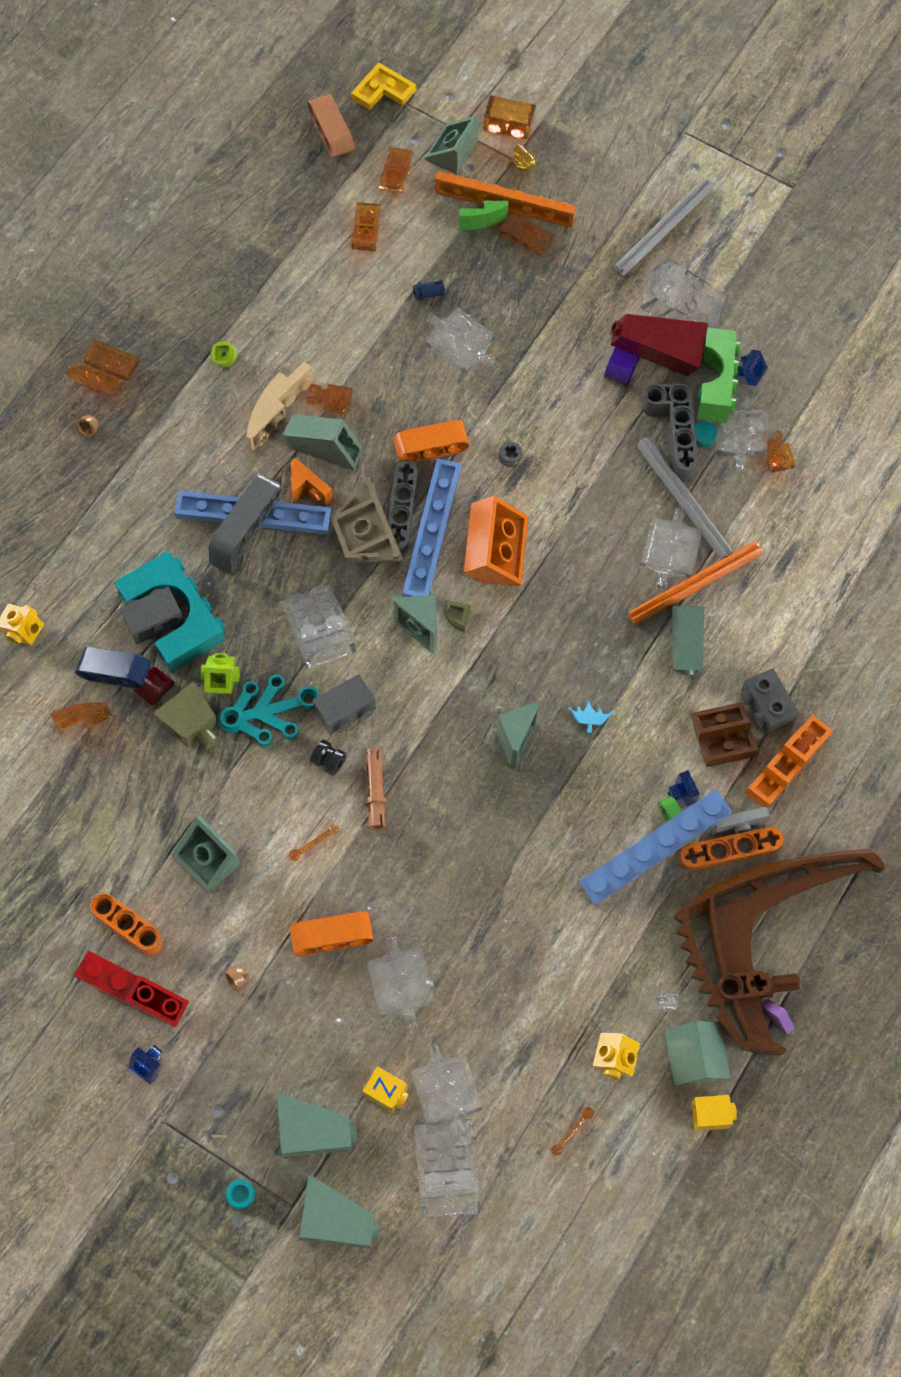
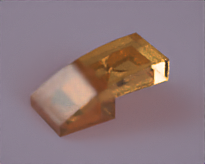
M389 147L386 165H384L380 189L403 193L412 162L413 150Z
M357 202L352 249L376 251L381 204Z
M106 702L77 704L50 714L59 732L83 720L89 729L112 717Z

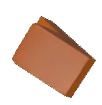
M294 458L291 461L293 503L295 504L303 495L308 493L313 501L321 502L327 507L333 501L332 488L299 460Z

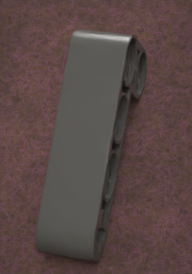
M684 384L650 385L644 391L642 411L648 416H667L671 468L682 482H688L694 477L698 463L691 390ZM679 442H683V443H685V444H687V445H686V446L680 445Z
M260 473L254 478L210 540L208 550L209 563L231 575H235L238 572L244 559V548L281 497L284 487L282 484Z

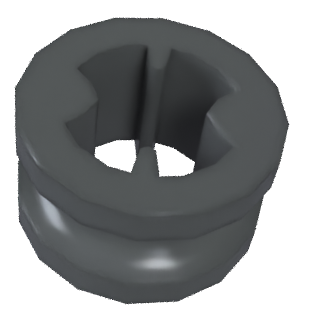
M515 442L504 443L500 448V462L507 467L519 464L522 456L521 447ZM510 450L514 451L515 458L513 456L511 458L506 457V451L510 453Z

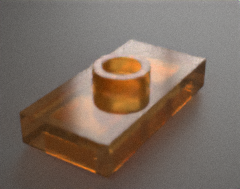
M514 211L500 227L501 234L539 256L553 240L552 233Z
M96 339L83 357L85 364L125 381H129L140 363L139 357Z
M83 363L69 367L66 375L86 384L85 386L88 389L100 390L110 395L122 390L123 386L122 380Z

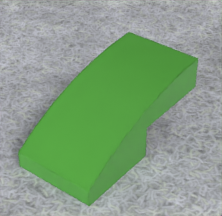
M484 201V209L460 208L459 231L487 228L507 220L508 201Z

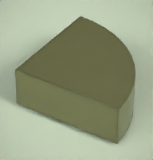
M445 599V615L447 620L454 628L465 632L471 605Z

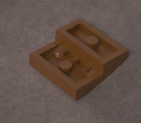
M743 702L691 713L695 734L706 767L758 756L759 749L750 730L751 722Z

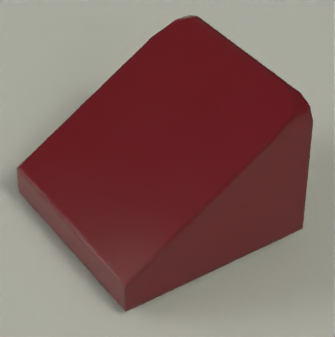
M157 667L149 670L143 687L141 689L134 688V691L153 706L173 687L175 682Z

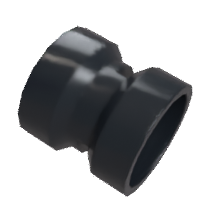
M323 739L314 749L310 762L316 766L321 765L328 774L334 776L344 764L347 753L341 749H334L330 742Z

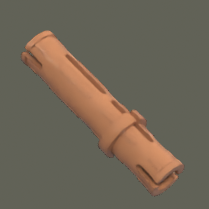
M371 748L364 751L367 785L365 806L368 807V828L372 830L374 826V831L386 828L384 805L386 806L387 802L383 792L382 750Z

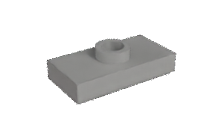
M767 807L730 814L711 827L713 836L735 832V834L751 830V827L764 825L770 815Z

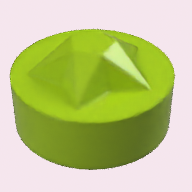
M220 341L213 346L211 359L218 366L226 368L233 365L236 361L237 351L232 344Z

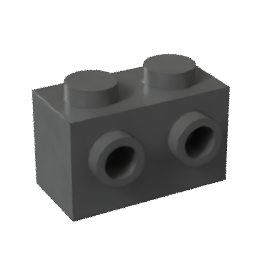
M169 587L155 589L148 596L139 600H131L120 608L123 619L136 645L184 623L182 613Z
M774 668L745 680L741 689V697L747 706L750 705L754 712V720L760 729L763 728L766 735L795 722L799 712Z
M358 674L313 699V707L326 730L331 735L335 732L341 733L347 730L351 723L358 719L364 720L370 717L376 709V699Z

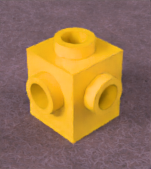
M8 604L0 616V631L7 640L16 645L24 643L32 646L45 623L37 616L38 612L27 605L19 607Z
M601 1033L593 1066L604 1071L603 1076L619 1080L620 1076L632 1077L640 1043L623 1034Z

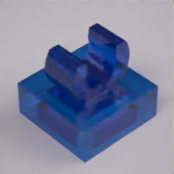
M751 350L748 356L741 357L743 364L741 367L738 366L737 375L745 377L748 385L757 386L768 367L761 351Z
M689 770L679 773L675 785L669 787L667 792L668 796H672L676 801L683 798L686 806L696 803L700 795Z
M155 1045L147 1052L138 1047L131 1054L128 1068L151 1085L158 1077L161 1065L159 1063L161 1060L159 1056L163 1051Z

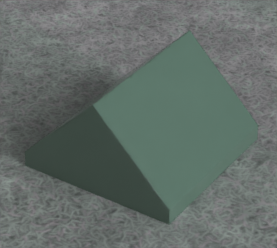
M475 115L447 123L424 158L432 164L457 174L478 141V116Z
M435 595L397 597L394 600V622L434 654L437 651Z
M532 703L498 716L497 737L510 768L516 769L536 726L539 704Z
M200 815L195 818L172 853V856L208 893L241 865L238 854Z
M696 1020L664 1031L674 1087L731 1080L722 1028L719 1022Z

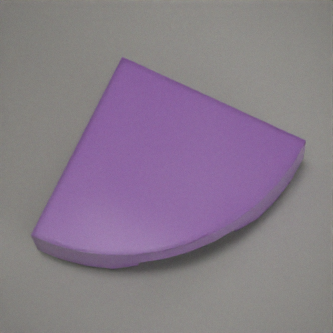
M765 999L761 1003L763 1012L781 1031L788 1035L794 1029V1025L784 1008L769 999Z

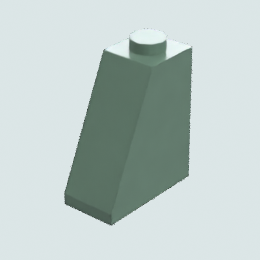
M292 415L283 434L294 450L355 470L364 450L343 419Z
M671 606L673 669L680 670V675H696V670H703L705 606Z
M284 1094L277 1095L280 1144L283 1158L353 1151L352 1143L357 1142L356 1124L350 1125L348 1116Z
M308 1176L300 1239L371 1249L372 1241L378 1242L380 1224L375 1223V1215L317 1178Z

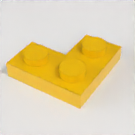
M378 63L352 91L351 99L369 110L375 106L383 95L403 106L416 92V84Z

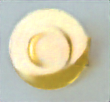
M520 144L516 145L513 150L515 154L512 160L514 167L521 171H528L534 168L536 164L535 154L530 150H526Z

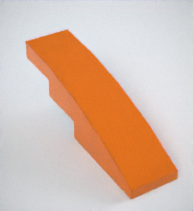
M811 715L786 742L781 751L765 767L757 779L748 787L745 794L761 807H767L768 809L828 739L833 730Z

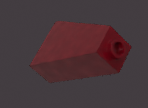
M625 314L612 324L610 345L689 376L700 368L708 324L698 321Z

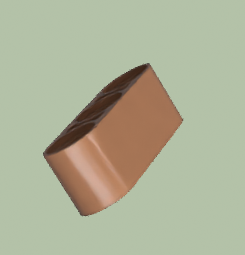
M328 94L308 101L310 115L329 155L333 158L354 151L355 147L351 133L332 95Z

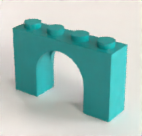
M167 551L114 581L118 594L125 604L134 599L144 598L155 589L169 587L173 596L184 600L189 605L190 612L185 623L154 642L157 653L172 673L225 641L223 631L226 628L218 616L214 618L211 614L212 607L206 597L200 598L196 592L199 589L191 576L187 578L183 573L185 568L178 557L173 558L170 552Z

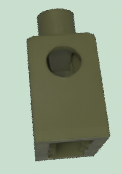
M194 681L154 712L156 722L186 747H191L197 741H200L206 749H209L219 739L212 732V729L218 724L216 716Z

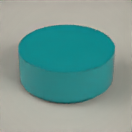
M702 421L695 425L696 445L707 448L715 443L718 435L715 425L707 421Z
M237 1179L228 1185L225 1196L232 1208L245 1210L254 1203L256 1193L249 1181Z

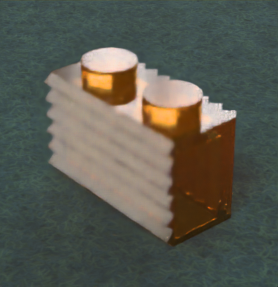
M490 95L484 115L483 129L485 131L488 130L492 134L502 133L503 135H511L515 139L525 138L528 140L535 120L536 104Z

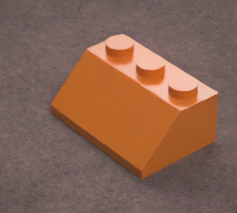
M496 496L471 503L464 573L484 583L521 585L528 515Z

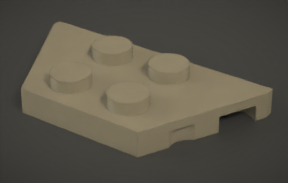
M367 478L363 481L364 487L355 496L351 494L343 507L339 508L330 517L345 557L349 563L402 561L404 559L370 478Z

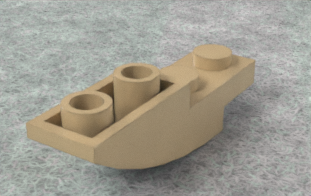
M305 361L288 377L279 372L261 394L253 409L247 429L248 448L251 451L257 446H262L275 429L283 426L286 421L285 407H289L294 402L296 396L302 390H307L312 384V367Z

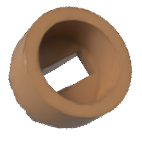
M90 415L82 416L76 423L77 431L84 437H91L99 426L98 420Z
M235 966L224 972L229 985L235 991L244 987L249 979V975L244 974L246 969L242 966Z

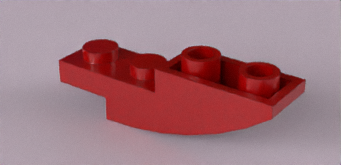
M89 950L74 974L75 978L93 986L99 992L173 1027L177 1026L190 1002Z

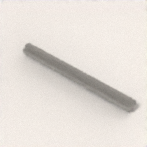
M707 178L702 179L615 264V271L621 276L626 275L712 190V181H709Z
M646 437L639 441L638 449L718 557L722 560L731 555L733 552L732 548L651 439Z

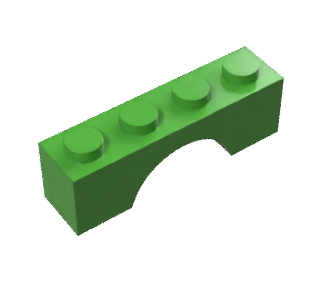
M707 328L702 363L713 368L719 377L714 381L702 383L698 400L697 419L727 423L729 413H734L736 398H732V394L736 393L737 379H733V375H737L739 360H735V357H738L740 342H736L737 331Z

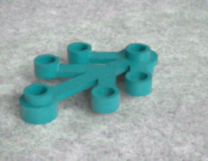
M275 674L269 678V685L253 709L245 710L250 699H255L259 695L257 683L249 681L244 684L243 692L235 705L225 708L220 712L218 724L226 733L241 731L256 739L261 747H268L272 744V734L267 729L260 730L248 723L249 721L257 719L282 732L285 739L294 740L299 734L297 725L293 722L287 723L274 715L301 707L306 710L314 709L313 702L308 704L304 700L307 697H312L313 699L319 697V692L316 688L307 686L299 691L298 697L270 704L276 693L281 692L285 688L284 678L281 675ZM276 680L282 682L278 687L272 685ZM250 687H254L256 689L255 692L251 694L247 693L246 690ZM230 718L237 720L234 724L227 723V720ZM288 728L295 729V732L290 735L285 731ZM268 735L269 739L263 742L260 740V737Z

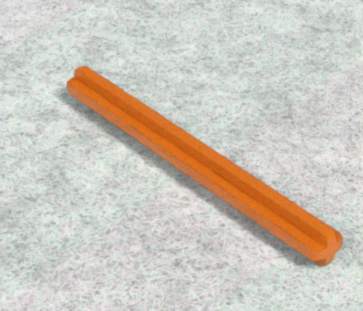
M752 542L629 612L628 617L634 625H638L761 555V547L757 542Z

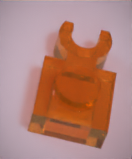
M317 384L310 385V392L316 393L317 396H307V404L316 406L322 403L323 410L348 414L353 388L328 384L327 390H324Z
M776 431V439L774 440L769 439L767 433H763V455L770 473L794 469L795 459L789 443L782 444V433Z

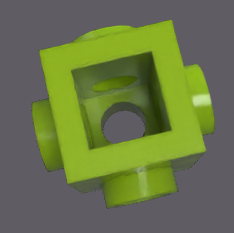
M224 653L209 655L206 664L201 665V681H204V692L217 694L232 693L234 683L239 682L240 667L235 666V657Z

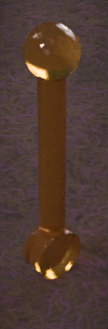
M332 824L326 832L300 849L291 850L289 853L290 859L292 861L299 860L302 853L329 835L337 834L339 827Z
M585 1107L582 1111V1116L558 1144L552 1146L551 1152L553 1155L559 1156L564 1145L585 1120L593 1117L594 1111L591 1107Z

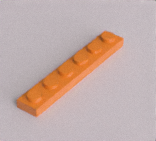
M437 171L435 177L436 194L483 206L484 201H508V212L569 228L573 227L576 206L566 202H558L543 196L526 194L519 190H511L496 184L491 185L479 182L475 179L456 176L452 173Z

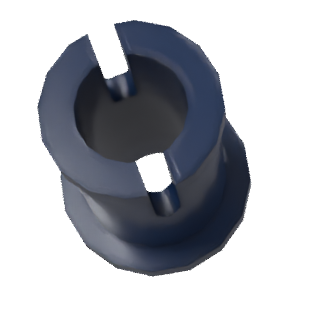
M443 280L428 283L417 282L416 285H413L415 299L424 301V298L444 296L445 286Z

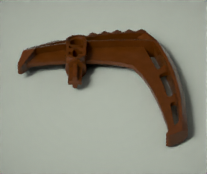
M870 849L839 851L793 858L764 865L737 874L712 886L692 899L675 914L674 919L682 924L677 930V934L687 938L680 948L691 953L685 963L696 967L691 977L703 982L698 992L710 994L707 1006L719 1008L717 1021L742 1051L764 1055H783L786 1052L785 1047L773 1042L760 1001L764 998L773 997V993L800 990V979L797 973L771 976L769 972L754 971L751 958V936L755 919L776 904L815 886L869 869L882 873L885 865L875 852ZM858 862V864L827 870H820L818 868L821 866ZM804 870L807 873L805 876L771 887L763 882L767 879ZM747 886H751L756 890L718 908L714 906V900ZM706 912L713 952L720 976L717 985L711 982L704 967L690 924V919ZM753 982H756L757 986L762 987L760 991H757V988L754 986L751 987ZM731 985L735 989V995H727L723 991L722 986ZM724 1005L731 1007L736 1022L746 1041H744L736 1031L724 1008Z

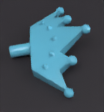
M590 701L586 702L587 705L584 711L581 710L580 706H577V711L568 707V711L572 713L578 724L587 725L588 734L592 733V725L601 726L610 715L614 714L613 711H610L609 714H603L601 708H598L596 713L591 707Z

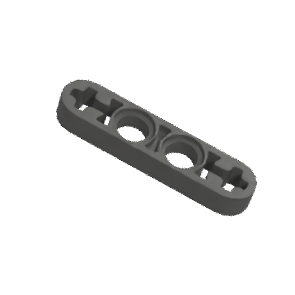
M403 460L396 465L388 523L395 538L396 531H401V541L398 545L401 554L409 546L418 479V468L414 462L409 460ZM405 470H410L408 483H403V473ZM400 491H407L411 496L408 500L402 501L396 495ZM398 513H402L408 519L404 523H396L393 517Z

